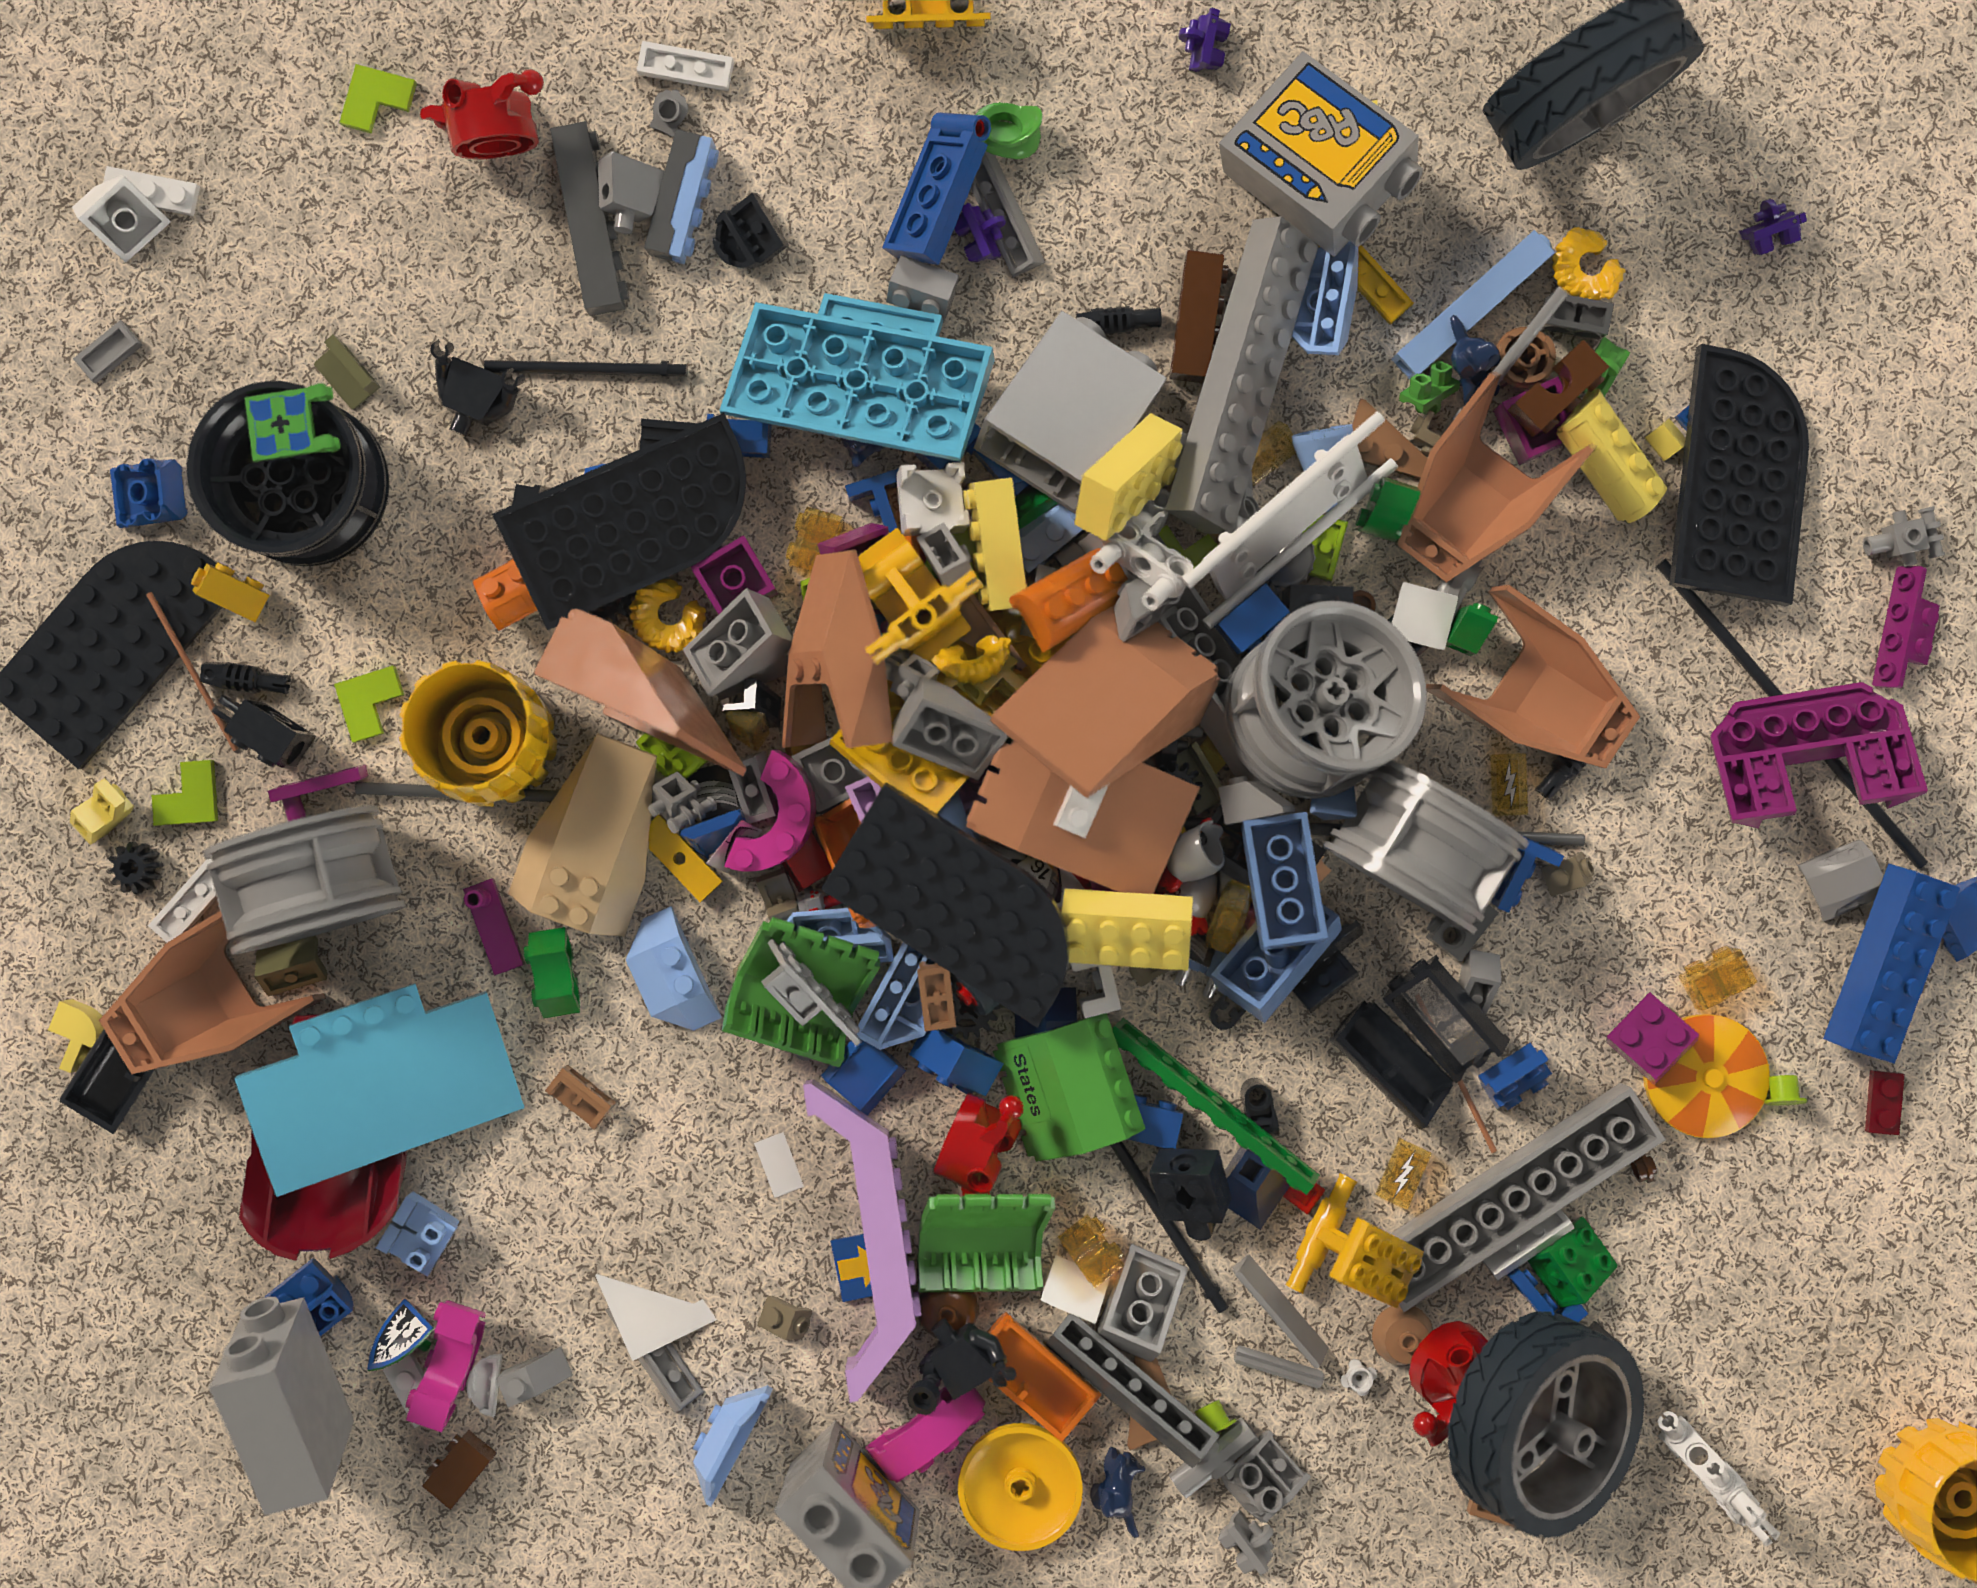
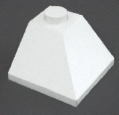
M124 175L95 186L72 207L77 218L125 263L171 222Z

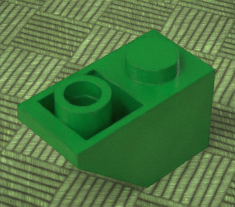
M1479 603L1459 609L1452 620L1446 647L1468 656L1476 655L1495 626L1498 616L1491 614V608Z

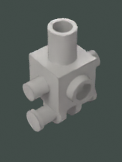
M1935 506L1918 510L1919 514L1921 513V518L1911 521L1907 520L1905 510L1893 512V525L1881 528L1882 534L1863 539V549L1866 555L1869 556L1886 552L1887 558L1902 555L1904 567L1917 564L1915 552L1929 549V559L1944 556L1945 552H1943L1940 541L1944 539L1943 534L1938 535L1937 528L1941 527L1940 521L1936 522Z
M900 648L885 658L886 676L888 680L893 682L890 691L899 695L904 701L908 699L922 676L936 681L940 670L934 664L915 653L910 656L906 649Z
M656 768L655 784L652 786L653 804L649 805L648 809L654 817L661 814L667 820V825L673 833L679 832V829L684 826H693L695 820L701 821L705 819V814L715 811L717 805L710 796L706 797L701 803L697 802V792L701 788L696 780L688 782L678 772L666 778Z

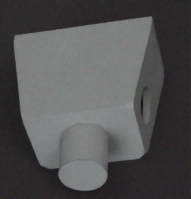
M612 151L598 161L599 207L602 211L616 215L614 230L616 232L631 234L634 222H641L652 215L665 171Z

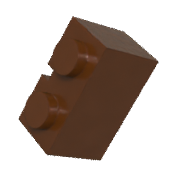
M470 1430L462 1437L456 1434L445 1447L449 1454L443 1461L437 1458L425 1472L429 1478L422 1487L450 1510L497 1454Z

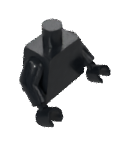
M439 339L431 345V354L436 358L435 378L439 399L442 401L443 407L455 413L449 430L467 437L473 421L488 427L490 422H497L513 410L518 394L517 386L525 382L523 374L517 376L514 380L512 378L513 368L503 372L500 376L454 356L451 360L448 358L454 351V345L451 342L445 345V352L439 347Z

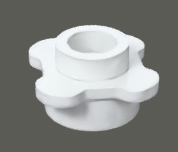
M1352 1359L1349 1362L1347 1373L1341 1376L1340 1381L1343 1387H1351L1358 1395L1365 1396L1369 1393L1373 1380L1377 1378V1372L1373 1367L1367 1368L1362 1365L1360 1360ZM1361 1375L1362 1378L1360 1380H1357L1356 1376Z

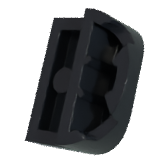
M752 192L730 211L723 210L715 221L717 227L715 238L712 239L717 255L728 265L738 268L760 267L789 246L758 193Z

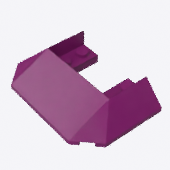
M1863 682L1735 702L1719 726L1710 735L1731 823L1759 829L1762 820L1795 815L1797 809L1785 766L1832 758H1847L1860 805L1885 802L1887 809L1926 794L1928 788L1903 705L1892 698L1888 700L1873 691L1874 688Z

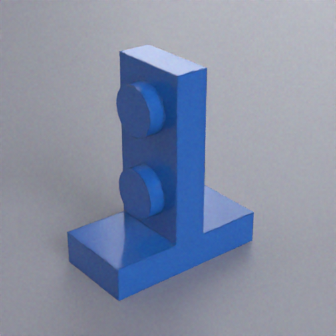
M899 468L845 485L850 502L874 494L875 498L869 500L874 517L881 516L883 525L888 526L889 533L896 529L897 525L885 490L897 487L896 474Z
M1523 836L1527 839L1529 845L1526 850L1518 848L1517 851L1522 857L1519 862H1513L1495 892L1491 903L1509 913L1511 908L1515 907L1521 899L1522 890L1520 889L1525 879H1529L1534 873L1536 857L1559 867L1564 855Z
M1516 1268L1507 1274L1508 1278L1535 1311H1551L1552 1315H1554V1311L1557 1310L1556 1313L1576 1322L1581 1321L1588 1315V1312L1581 1304L1558 1309V1306L1547 1293L1541 1296L1536 1290L1535 1286L1539 1283L1527 1269L1522 1272Z

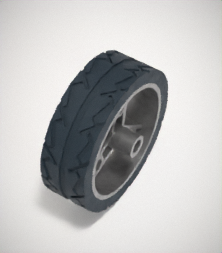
M1624 0L1614 5L1607 11L1580 25L1541 52L1513 74L1511 78L1492 94L1482 111L1496 135L1503 139L1501 144L1517 170L1528 169L1541 162L1543 163L1598 131H1604L1628 116L1630 111L1678 77L1701 55L1705 49L1703 41L1697 34L1690 19L1684 18L1685 11L1678 0Z
M1535 1311L1521 1316L1518 1321L1514 1322L1513 1320L1497 1331L1483 1346L1480 1355L1477 1354L1466 1371L1456 1394V1403L1453 1404L1448 1426V1449L1450 1451L1448 1455L1451 1471L1459 1488L1474 1503L1481 1505L1482 1508L1499 1516L1502 1520L1522 1532L1538 1538L1540 1535H1543V1538L1560 1537L1576 1530V1526L1585 1524L1608 1502L1612 1492L1617 1490L1629 1469L1636 1451V1443L1639 1442L1644 1419L1645 1399L1642 1396L1644 1388L1641 1372L1634 1357L1631 1356L1632 1354L1620 1342L1556 1312L1552 1315L1551 1311ZM1545 1458H1547L1539 1468L1533 1471Z

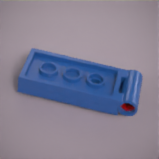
M938 112L932 117L930 131L882 246L885 251L895 258L899 259L900 256H904L922 263L940 264L988 146L982 141L989 137L991 124L984 115Z

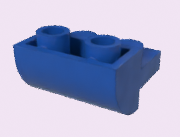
M1530 1042L1478 1075V1079L1496 1109L1498 1110L1504 1106L1508 1111L1523 1101L1520 1095L1530 1089L1534 1094L1547 1086L1549 1083L1546 1078L1551 1076L1552 1072L1545 1064L1549 1060L1542 1049L1537 1052Z
M314 1257L265 1295V1297L278 1298L280 1303L304 1297L320 1336L351 1313L354 1307L352 1296L337 1275L332 1277Z

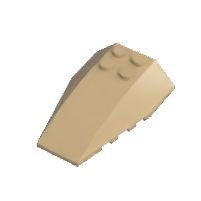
M598 733L528 836L508 894L529 912L582 932L625 937L646 880V860L652 816L648 806L652 804V786L655 784L657 755Z

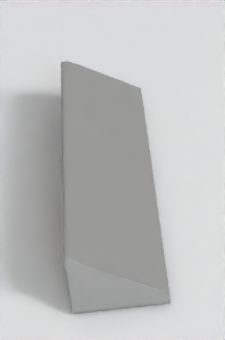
M985 152L971 190L982 212L990 208L994 217L1003 215L1006 220V224L1000 228L1003 238L996 241L1014 278L1044 264L1045 260L996 156Z
M1249 1254L1232 1267L1235 1276L1311 1365L1318 1369L1325 1358L1328 1346Z
M608 1307L607 1309H605V1311L617 1327L615 1320L612 1316V1313ZM671 1343L638 1358L673 1412L681 1411L704 1392Z

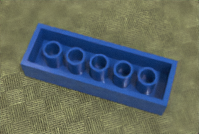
M1888 863L1823 1037L1824 1040L1851 1051L1895 1064L1961 887Z

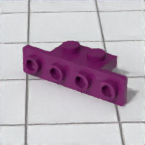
M1898 566L1896 568L1872 681L1873 686L1902 688L1908 662L1917 665H1928L1929 655L1933 648L1934 631L1939 620L1938 612L1940 605L1921 598L1927 573L1925 567Z

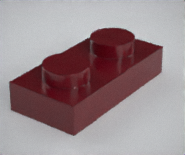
M1870 1070L1865 1132L1900 1136L1905 1074Z

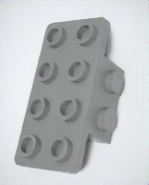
M773 938L767 942L780 966L761 981L763 986L802 1027L823 1010L845 1035L858 1046L862 1042L857 1035L860 1028L851 1019L852 1015L840 1002L838 1004L835 1002L828 988L822 982L820 984L817 983L810 969L803 962L799 964L794 958L795 954L784 942L778 945Z

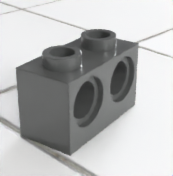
M1554 292L1544 298L1543 306ZM1568 295L1541 330L1599 340L1608 335L1614 303Z
M1488 905L1483 912L1485 918L1482 923L1474 921L1472 924L1477 928L1474 935L1435 916L1427 926V930L1430 932L1426 938L1452 959L1461 962L1499 912ZM1453 927L1456 932V938L1452 943L1447 944L1444 941L1443 933L1447 928Z

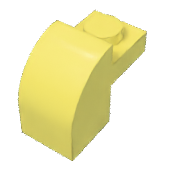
M1009 655L1008 661H1005L1001 671L997 675H992L983 684H970L966 682L965 684L957 683V686L981 706L995 690L1009 699L1027 679L1013 672L1018 660Z
M104 778L94 784L93 796L71 810L70 823L91 845L108 834L132 812L134 805L126 798L123 791L114 783L111 785Z
M73 999L59 1001L48 1031L71 1039L59 1069L69 1073L78 1070L104 1029L99 1022L102 1015L96 1009Z

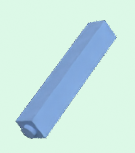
M1533 230L1397 352L1391 360L1409 380L1417 373L1422 374L1456 343L1450 318L1453 315L1457 316L1463 323L1466 333L1471 330L1555 253L1549 239Z

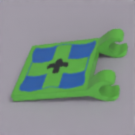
M320 383L307 388L245 397L253 461L259 462L317 452L339 451V438L329 434L315 438L311 402L330 401L333 399L332 387H327L326 384Z

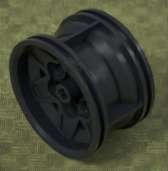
M263 381L245 385L217 401L200 420L191 439L187 456V479L192 499L199 513L207 524L227 541L281 563L303 567L319 566L338 561L350 555L361 547L377 529L388 502L390 489L388 465L375 436L361 421L347 411L337 407L331 401L311 402L315 438L328 434L339 438L340 449L344 457L333 456V452H317L252 462L242 467L244 457L251 447L245 397L307 388L284 381ZM326 466L328 470L326 477L318 481L317 473L319 469ZM264 472L265 479L263 483L256 486V476ZM313 495V505L305 509V498ZM342 495V497H341V499H340V501H339V503H338V502H337V497ZM281 497L283 501L282 507L274 512L273 503L277 498ZM245 502H258L261 509L259 521L251 515ZM301 522L309 528L304 531L295 532Z

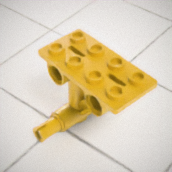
M883 0V15L866 16V23H873V29H893L894 22H904L905 29L924 28V22L935 21L936 28L954 27V21H966V27H985V20H991V12L974 13L973 0H968V8L963 13H956L952 10V0H905L906 9L899 15L893 14L890 9V2L892 0Z
M897 528L858 556L869 597L890 623V627L887 628L889 631L870 646L865 647L869 655H873L882 648L880 652L872 657L877 665L900 647L902 649L908 648L912 655L915 653L929 662L936 655H939L942 648L950 647L971 631L970 625L960 613L959 608L962 601L984 587L979 579L966 586L977 578L972 570H969L967 574L951 586H940L919 555Z
M1339 1173V1177L1329 1197L1322 1199L1314 1218L1306 1228L1305 1236L1295 1254L1298 1261L1285 1285L1304 1294L1314 1269L1318 1270V1268H1321L1328 1251L1331 1250L1338 1254V1257L1329 1274L1330 1277L1343 1285L1397 1308L1407 1296L1408 1285L1413 1275L1421 1267L1424 1251L1359 1217L1356 1218L1349 1235L1340 1231L1339 1229L1347 1215L1348 1208L1345 1206L1358 1182Z

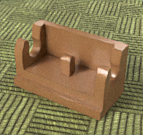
M925 961L919 963L920 969H917L924 1030L932 1031L956 1027L950 972L937 963L927 965Z
M566 1065L559 1071L545 1090L546 1093L555 1097L588 1123L593 1130L598 1127L616 1104L613 1099L569 1065Z

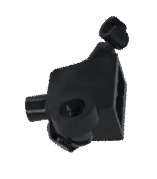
M944 1318L931 1329L939 1341L921 1360L918 1367H920V1374H923L922 1380L913 1384L907 1395V1401L911 1409L918 1414H930L934 1412L941 1398L938 1389L941 1380L953 1400L991 1378L996 1387L1007 1386V1381L1015 1379L1016 1370L1011 1366L1005 1365L1007 1363V1356L1004 1354L997 1336L978 1329L973 1323H967L955 1331L947 1319Z

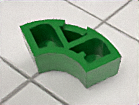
M1382 476L1379 484L1374 483L1371 489L1366 509L1361 508L1355 523L1356 526H1359L1358 531L1396 542L1401 537L1403 526L1408 525L1421 494L1419 488Z
M566 927L529 933L528 946H524V958L526 964L531 965L535 989L531 991L533 1006L539 1007L544 1019L580 1013L578 979L572 970L574 954Z

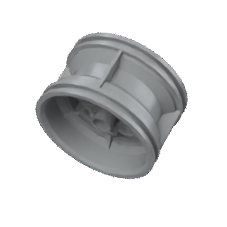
M1325 601L1313 603L1287 616L1234 669L1224 697L1226 730L1240 760L1263 783L1277 791L1294 797L1308 799L1326 798L1340 794L1355 786L1368 776L1366 775L1367 772L1388 763L1409 746L1417 735L1425 715L1426 682L1421 664L1412 646L1403 634L1384 617L1363 606L1348 602ZM1300 649H1306L1305 658H1302L1291 652ZM1315 666L1322 671L1323 675L1316 671ZM1291 682L1295 683L1300 691L1294 689ZM1275 685L1277 686V696L1284 703L1279 709L1275 698ZM1348 711L1354 715L1355 720L1350 718ZM1296 712L1299 713L1303 721L1298 718ZM1324 727L1328 728L1331 731L1332 736L1328 735L1325 732ZM1357 732L1370 735L1361 748L1358 745ZM1309 735L1313 746L1305 743L1300 738Z
M1391 760L1377 768V770L1367 772L1366 775H1368L1367 777L1370 780L1356 801L1357 816L1346 819L1340 830L1333 828L1330 833L1335 838L1333 843L1326 841L1323 847L1409 901L1474 935L1477 928L1472 924L1474 921L1482 923L1485 918L1483 912L1513 862H1519L1522 857L1517 851L1518 848L1526 850L1529 842L1517 831L1487 811L1439 783Z
M368 805L347 808L285 822L228 839L203 851L205 859L213 860V862L207 865V869L211 875L225 924L228 941H236V945L230 948L232 955L261 950L319 935L407 907L405 900L398 901L397 896L402 894L403 891L397 883L382 830L384 827L383 821L374 818L380 814L378 806Z

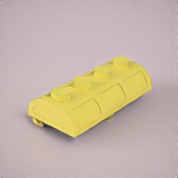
M1596 388L1591 393L1587 391L1582 401L1573 409L1563 424L1557 428L1556 434L1571 455L1576 454L1591 443L1597 446L1580 468L1617 521L1626 520L1629 524L1639 520L1653 510L1666 493L1667 486L1604 398L1600 389Z

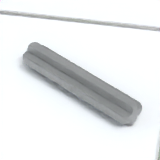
M1240 1345L1237 1346L1234 1353V1361L1237 1364L1318 1389L1321 1388L1324 1381V1374L1321 1370Z

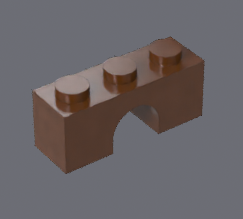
M1583 339L1552 368L1562 380L1563 388L1561 393L1548 392L1537 382L1507 411L1532 437L1540 431L1547 434L1560 422L1556 418L1563 410L1567 413L1572 411L1582 401L1579 395L1586 388L1591 393L1605 380L1602 374L1609 366Z

